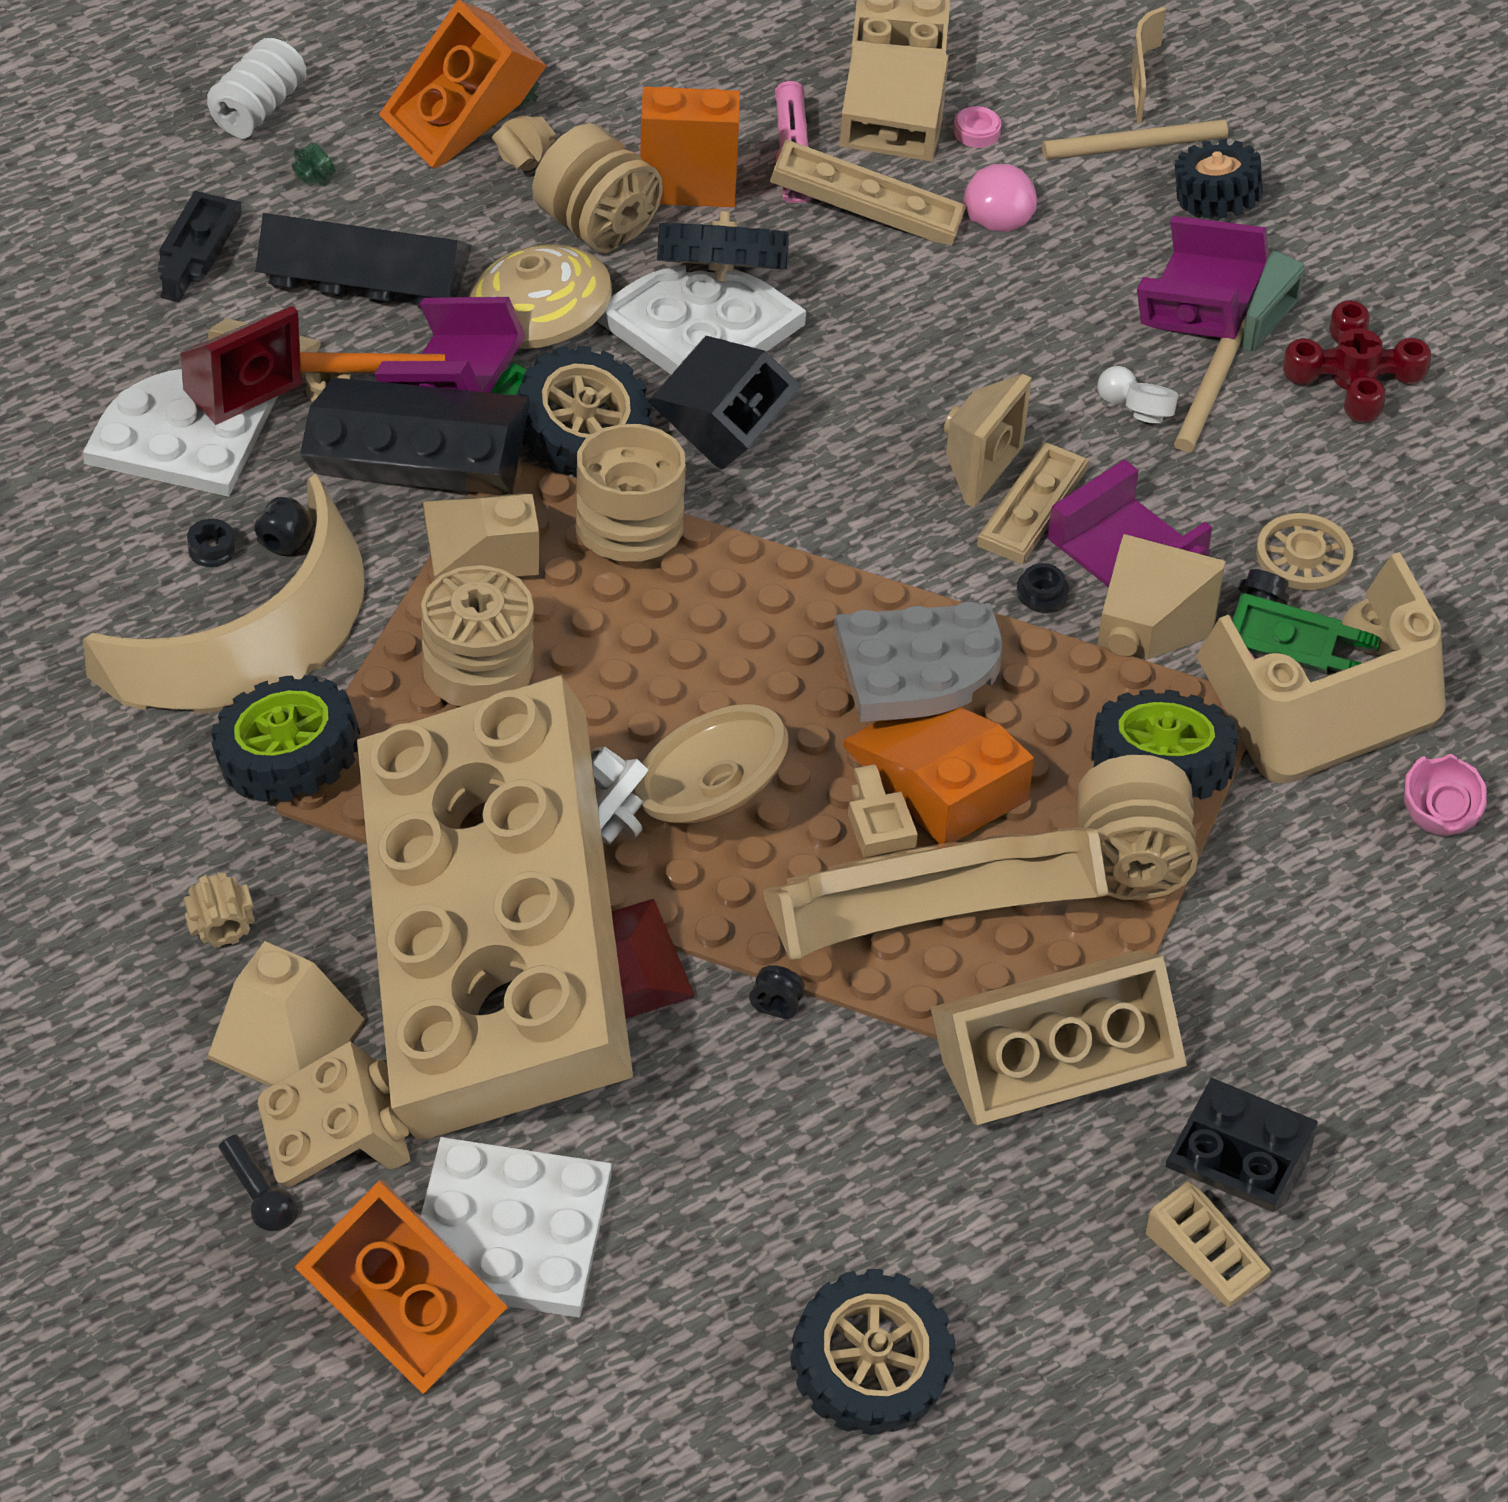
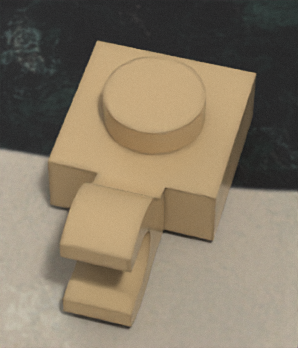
M875 764L854 768L857 784L851 787L854 801L849 802L848 817L863 858L915 848L918 833L902 791L885 794L880 774Z

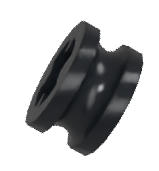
M214 518L203 519L193 524L187 533L189 557L200 566L218 567L224 565L232 559L235 553L233 529L223 520ZM215 539L216 546L208 547L205 540Z
M769 965L761 968L758 972L756 983L749 994V1000L751 1005L760 1013L789 1019L797 1013L799 1001L805 992V984L802 978L794 971L778 965Z

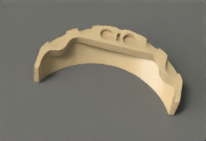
M315 473L307 479L308 512L312 520L316 522L312 545L301 567L277 594L240 618L212 629L188 635L137 639L91 633L83 639L87 678L126 706L146 710V706L166 709H191L195 713H211L221 711L224 706L233 705V698L243 691L246 694L254 691V685L268 681V684L279 682V677L293 675L294 679H302L304 675H308L311 671L321 669L326 665L350 636V630L357 618L359 609L362 608L365 580L362 557L355 538L318 475Z
M1080 827L1059 828L1058 830L1039 834H1003L970 842H949L898 851L830 866L827 871L794 876L787 879L788 885L767 887L763 890L765 904L790 961L802 959L809 953L841 941L922 921L1017 905L1096 898L1108 895L1098 831L1096 829Z

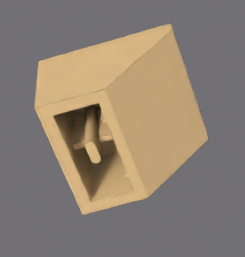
M857 0L852 50L854 41L857 40L946 55L950 0Z
M855 40L842 110L839 147L933 162L942 127L949 55Z

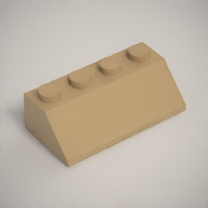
M1141 950L931 1007L943 1064L975 1125L1187 1066L1164 956Z

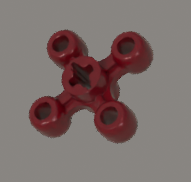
M1347 300L1336 305L1330 318L1329 333L1338 345L1333 349L1323 350L1317 342L1311 339H1296L1285 350L1283 372L1290 382L1297 385L1311 384L1317 380L1320 374H1332L1335 383L1346 390L1344 410L1347 416L1358 423H1371L1381 415L1385 403V389L1382 383L1376 379L1377 376L1392 373L1399 382L1417 384L1424 380L1429 372L1432 353L1428 344L1418 338H1405L1399 341L1393 349H1382L1383 343L1380 337L1368 330L1370 322L1368 309L1360 302Z

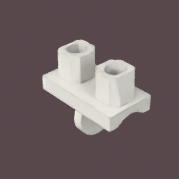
M595 747L591 751L602 841L610 845L619 833L634 839L642 830V825L634 814L641 807L643 801L631 792L649 770L638 759L623 760L606 747Z

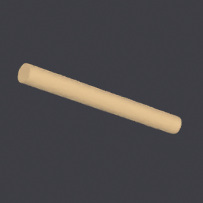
M1223 119L1049 140L1042 142V152L1045 159L1050 160L1222 139L1228 137V125L1226 120Z
M1246 317L1235 339L1221 338L1174 442L1175 448L1190 453L1193 451L1243 339Z

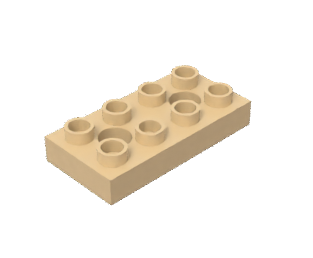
M559 675L515 690L502 691L487 699L411 723L398 724L386 731L357 739L392 1111L408 1127L416 1140L429 1139L633 1078L586 713L563 676ZM486 801L483 809L484 822L470 828L459 829L467 814L476 806ZM512 981L505 993L504 1009L488 1015H478L480 1007L487 996L497 987Z

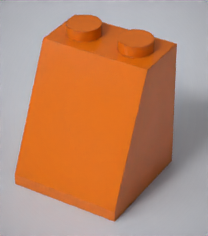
M643 86L640 158L656 168L662 177L663 193L659 204L735 207L740 90Z

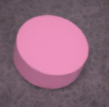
M972 106L962 109L955 116L954 136L966 146L975 148L988 147L996 143L1000 137L1001 119L994 111L988 108Z

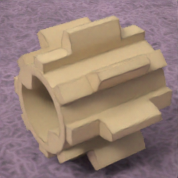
M218 872L214 876L207 877L205 875L199 878V882L195 886H190L188 890L190 896L184 897L183 900L187 910L185 917L192 936L199 934L204 944L209 942L213 947L221 948V945L229 943L234 945L240 942L239 938L243 934L248 935L250 931L249 924L254 923L255 919L251 909L254 905L247 884L239 886L235 877L230 878L226 876V873Z

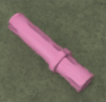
M795 81L783 82L775 88L780 146L776 154V162L786 139L790 141L795 139L796 143L808 147L804 104L805 91L804 87ZM790 120H794V130L790 128ZM785 187L782 189L783 200L787 203H807L812 199L810 196Z

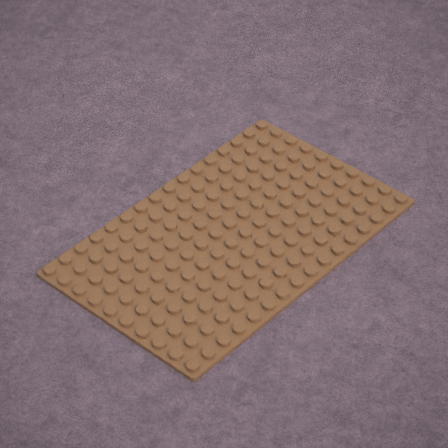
M518 462L513 494H533L539 527V575L517 577L531 592L534 606V634L532 637L534 645V671L529 685L559 675L563 676L585 710L590 751L595 747H606L623 760L638 759L642 763L661 740L688 721L716 709L742 704L759 705L771 709L781 718L788 733L787 751L777 773L758 794L738 809L706 821L685 824L655 819L640 807L634 814L642 825V830L636 838H628L619 833L610 845L602 841L611 911L654 899L675 950L753 977L757 976L761 968L769 965L788 968L802 978L805 984V995L937 1039V1034L931 1012V1007L1137 950L1153 954L1158 953L1188 882L1168 895L1148 900H1121L1106 895L1096 898L1017 905L932 919L851 938L818 949L802 959L790 961L765 904L763 890L767 887L788 885L787 879L794 876L827 871L830 866L864 859L848 817L849 802L854 801L851 787L857 784L854 768L863 766L843 747L844 739L877 721L860 722L834 633L835 615L852 614L859 610H871L874 612L904 610L911 606H923L926 608L956 606L963 602L685 513L683 514V534L675 547L662 556L645 561H617L602 557L587 548L576 533L577 479L529 463ZM469 492L466 498L495 496L497 494ZM431 556L425 562L345 691L356 716L361 733L359 735L360 739L386 731L398 724L411 723L460 707L452 705L436 696L424 680L422 668L421 602L427 587L434 581ZM993 612L1002 638L1000 671L991 686L987 685L986 682L982 687L972 692V702L961 708L1000 724L1034 757L1029 799L956 841V843L976 841L988 838L989 836L1003 834H1039L1058 830L1059 828L1079 827L1076 801L1078 783L1094 767V761H1091L1095 718L1098 712H1102V706L1109 700L1116 702L1119 695L1128 692L1132 695H1138L1140 690L1154 689L1155 693H1165V690L1180 691V696L1189 697L1191 694L1204 699V703L1207 705L1214 703L1224 710L1223 716L1227 717L1228 714L1210 681L1133 656H1120L1108 648ZM1240 736L1238 737L1234 774L1232 779H1228V785L1220 792L1213 790L1212 796L1202 800L1198 797L1192 798L1194 809L1192 824L1196 830L1195 844L1197 846L1198 859L1247 750ZM354 752L355 761L349 769L343 768L339 772L341 777L331 785L324 783L318 786L319 791L305 796V793L294 795V800L280 802L278 799L276 802L277 812L284 817L367 845L358 752ZM884 788L885 794H890V793ZM486 801L476 806L467 814L459 829L470 828L484 822L483 809ZM911 816L918 833L915 848L939 844Z

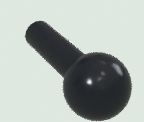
M237 1134L223 1140L218 1148L253 1200L251 1205L253 1222L258 1227L268 1231H279L289 1227L295 1221L298 1213L297 1204L293 1196L286 1190L271 1186Z

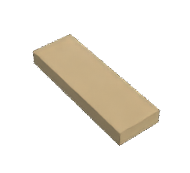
M1043 441L979 534L977 547L1023 565L1049 527L1052 506L1073 492L1088 469L1089 459Z

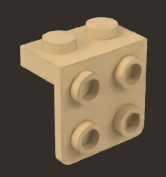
M351 1041L265 1089L258 1098L259 1111L276 1181L283 1186L292 1187L359 1148L387 1169L399 1168L411 1161L405 1137L409 1134V1129L391 1109L387 1064L382 1060H374Z

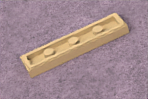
M787 139L784 142L770 179L771 183L927 240L951 246L966 205Z

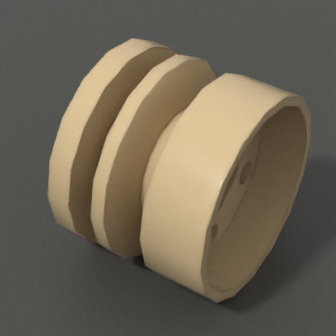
M587 123L575 126L560 136L546 151L536 169L532 190L533 199L540 209L559 224L568 226L573 235L578 239H582L595 252L608 254L619 247V242L621 244L628 242L641 234L648 226L658 209L663 186L662 177L656 168L648 162L642 161L635 152L626 150L621 141L601 126Z
M618 424L600 429L584 440L577 451L576 533L587 548L599 556L617 561H645L662 556L676 546L683 534L686 464L685 451L675 438L661 429L643 424Z
M484 565L458 567L440 575L427 587L421 602L422 668L424 680L433 693L448 703L461 707L487 699L502 691L528 686L534 671V645L532 640L534 634V606L531 592L524 583L503 569Z
M1125 755L1108 759L1086 773L1078 783L1076 796L1078 826L1098 831L1108 896L1121 900H1148L1168 895L1184 886L1196 872L1198 851L1195 844L1196 830L1192 824L1194 815L1192 788L1186 773L1173 762L1152 755Z

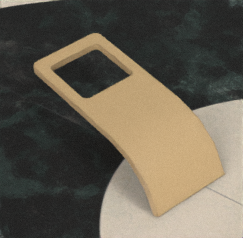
M1164 7L1146 13L1137 26L1131 67L1137 123H1142L1146 95L1143 55L1147 51L1161 46L1166 15Z

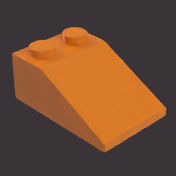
M457 0L383 107L379 116L422 159L435 169L446 164L519 106L547 65L493 14L462 0Z
M961 707L926 717L877 721L844 739L843 747L862 766L876 765L882 785L890 794L902 791L910 815L939 844L956 842L1029 799L1034 757L1000 724Z
M383 1179L379 1180L294 1267L422 1394L508 1308L500 1297Z

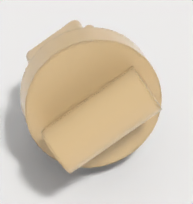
M518 116L505 122L494 133L492 139L497 144L500 156L504 161L514 165L518 171L521 169L530 171L538 167L546 151L555 143L554 137H556V133L542 116Z

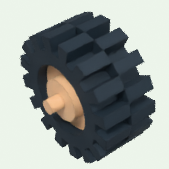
M1219 139L1218 145H1212L1209 140L1202 142L1203 148L1192 145L1188 147V153L1182 151L1178 155L1179 160H1175L1174 164L1177 201H1179L1180 207L1183 210L1188 208L1189 213L1192 215L1202 211V217L1211 218L1212 213H1219V218H1227V212L1232 211L1236 216L1243 213V207L1251 210L1255 207V201L1260 202L1263 193L1260 154L1259 152L1254 153V147L1247 145L1243 148V142L1236 140L1232 145H1227V139Z

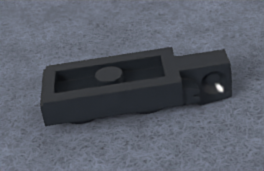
M198 191L193 192L159 249L160 261L158 263V272L161 273L162 293L160 296L162 299L180 303L190 285V281L201 282L204 275L208 274L242 215L240 201Z

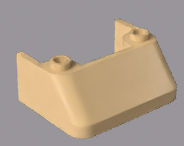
M1400 552L1389 557L1365 593L1396 651L1310 682L1300 664L1287 655L1272 653L1253 660L1230 616L1226 615L1218 619L1196 655L1228 716L1234 720L1235 728L1257 769L1266 779L1275 783L1293 782L1430 729L1443 715L1446 699L1440 623Z

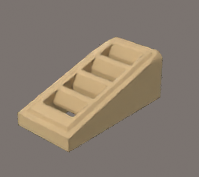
M1190 1181L1184 1183L1151 1209L1146 1235L1228 1308L1270 1277L1271 1270L1208 1197ZM1185 1217L1188 1218V1219H1186L1184 1222H1182L1180 1225L1177 1224V1223H1179L1182 1219H1184ZM1201 1230L1207 1234L1197 1243L1191 1240ZM1219 1247L1225 1250L1224 1253L1212 1262L1207 1259V1256ZM1239 1262L1244 1268L1226 1281L1221 1274Z

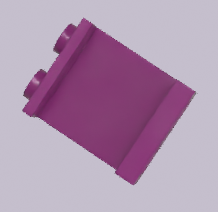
M1173 216L1170 225L1174 252L1161 279L1143 277L1137 288L1141 324L1160 330L1235 339L1247 315L1267 258L1269 257L1266 227Z
M509 297L423 298L420 306L431 328L433 337L422 354H445V361H382L374 373L377 382L490 393L526 335Z
M1125 459L1054 504L1050 516L1048 540L1107 587H1109L1124 534L1210 556L1208 550L1212 526L1203 522L1184 536L1179 534L1135 499L1139 470Z

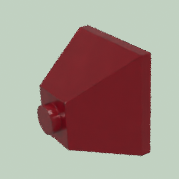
M294 306L225 332L180 353L183 390L215 425L302 385L298 311Z
M651 899L611 911L625 1019L694 998V992L655 900Z

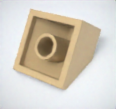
M1021 374L974 390L961 407L956 405L952 408L945 421L944 433L948 434L946 454L965 503L974 508L1023 448L1032 379L1027 375Z
M518 493L423 502L434 581L440 575L458 567L476 565L503 569L516 577L539 575V527L533 494Z
M1124 534L1102 612L1097 645L1108 648L1120 656L1133 655L1150 659L1206 639L1215 626L1226 561Z
M264 941L234 982L209 1050L208 1059L271 1087L349 1041L352 1042L365 1024V1019L314 962Z

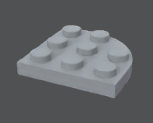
M963 602L956 606L932 608L911 606L904 610L879 612L859 610L852 614L835 615L834 633L860 722L926 717L957 709L972 702V692L982 687L986 682L987 685L991 686L999 674L1002 638L990 603Z

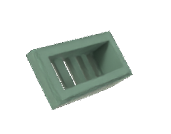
M1271 252L1247 312L1242 348L1250 352L1255 351L1298 302L1305 271L1304 263L1280 252Z

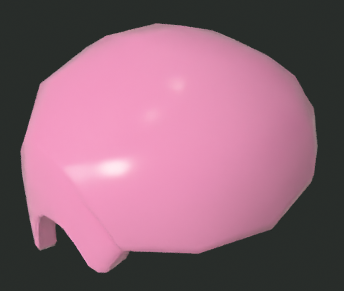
M991 164L974 174L966 187L962 203H965L968 217L971 221L977 222L990 231L1010 232L1024 226L1031 219L1036 211L1037 196L1034 184L1022 169L1011 164Z
M1453 754L1435 759H1427L1425 756H1422L1416 760L1405 775L1404 804L1413 823L1425 832L1442 836L1460 834L1473 828L1480 821L1487 806V786L1475 767L1457 759Z

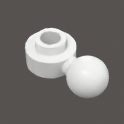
M1112 366L1103 371L1098 379L1097 388L1099 395L1111 403H1125L1126 407L1134 410L1133 417L1149 423H1162L1163 417H1170L1175 414L1178 400L1177 392L1159 385L1137 383L1134 374L1125 367Z

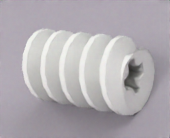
M264 38L257 42L252 50L243 56L241 61L233 65L231 71L222 76L220 82L211 87L207 94V105L217 125L226 132L241 139L249 137L253 133L254 128L260 126L265 117L270 116L275 108L285 101L286 96L292 94L297 85L304 82L307 75L306 65L302 56L292 46L275 38Z

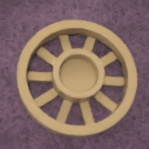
M1293 513L1277 517L1264 526L1258 537L1256 555L1262 569L1286 579L1289 582L1288 587L1315 591L1333 586L1347 575L1352 564L1353 546L1345 531L1334 522L1313 514ZM1292 526L1295 529L1287 537L1279 531L1280 529ZM1302 526L1318 529V531L1302 529ZM1327 533L1337 543L1326 545L1323 535ZM1274 535L1285 544V547L1267 545L1266 543L1269 537ZM1341 548L1344 560L1328 557L1325 553ZM1266 551L1280 553L1284 557L1271 561ZM1287 563L1290 565L1287 572L1277 567ZM1322 563L1339 565V567L1335 571L1329 572ZM1298 569L1303 570L1304 577L1296 576L1294 574L1297 572ZM1316 569L1323 576L1312 577L1311 570Z

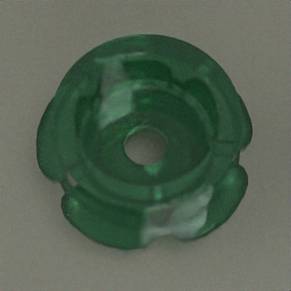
M313 142L303 149L299 150L296 148L293 152L296 161L292 164V169L297 177L310 187L316 182L326 187L328 185L327 179L336 172L329 156Z

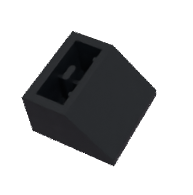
M706 335L648 402L712 464L723 470L749 449L801 385L765 350Z
M1211 1077L1167 1158L1165 1167L1274 1212L1287 1204L1310 1159L1318 1121Z

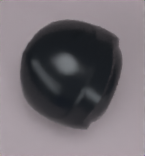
M276 497L272 499L254 524L258 543L270 552L279 555H288L299 550L309 539L313 529V520L309 512L302 504L291 497Z

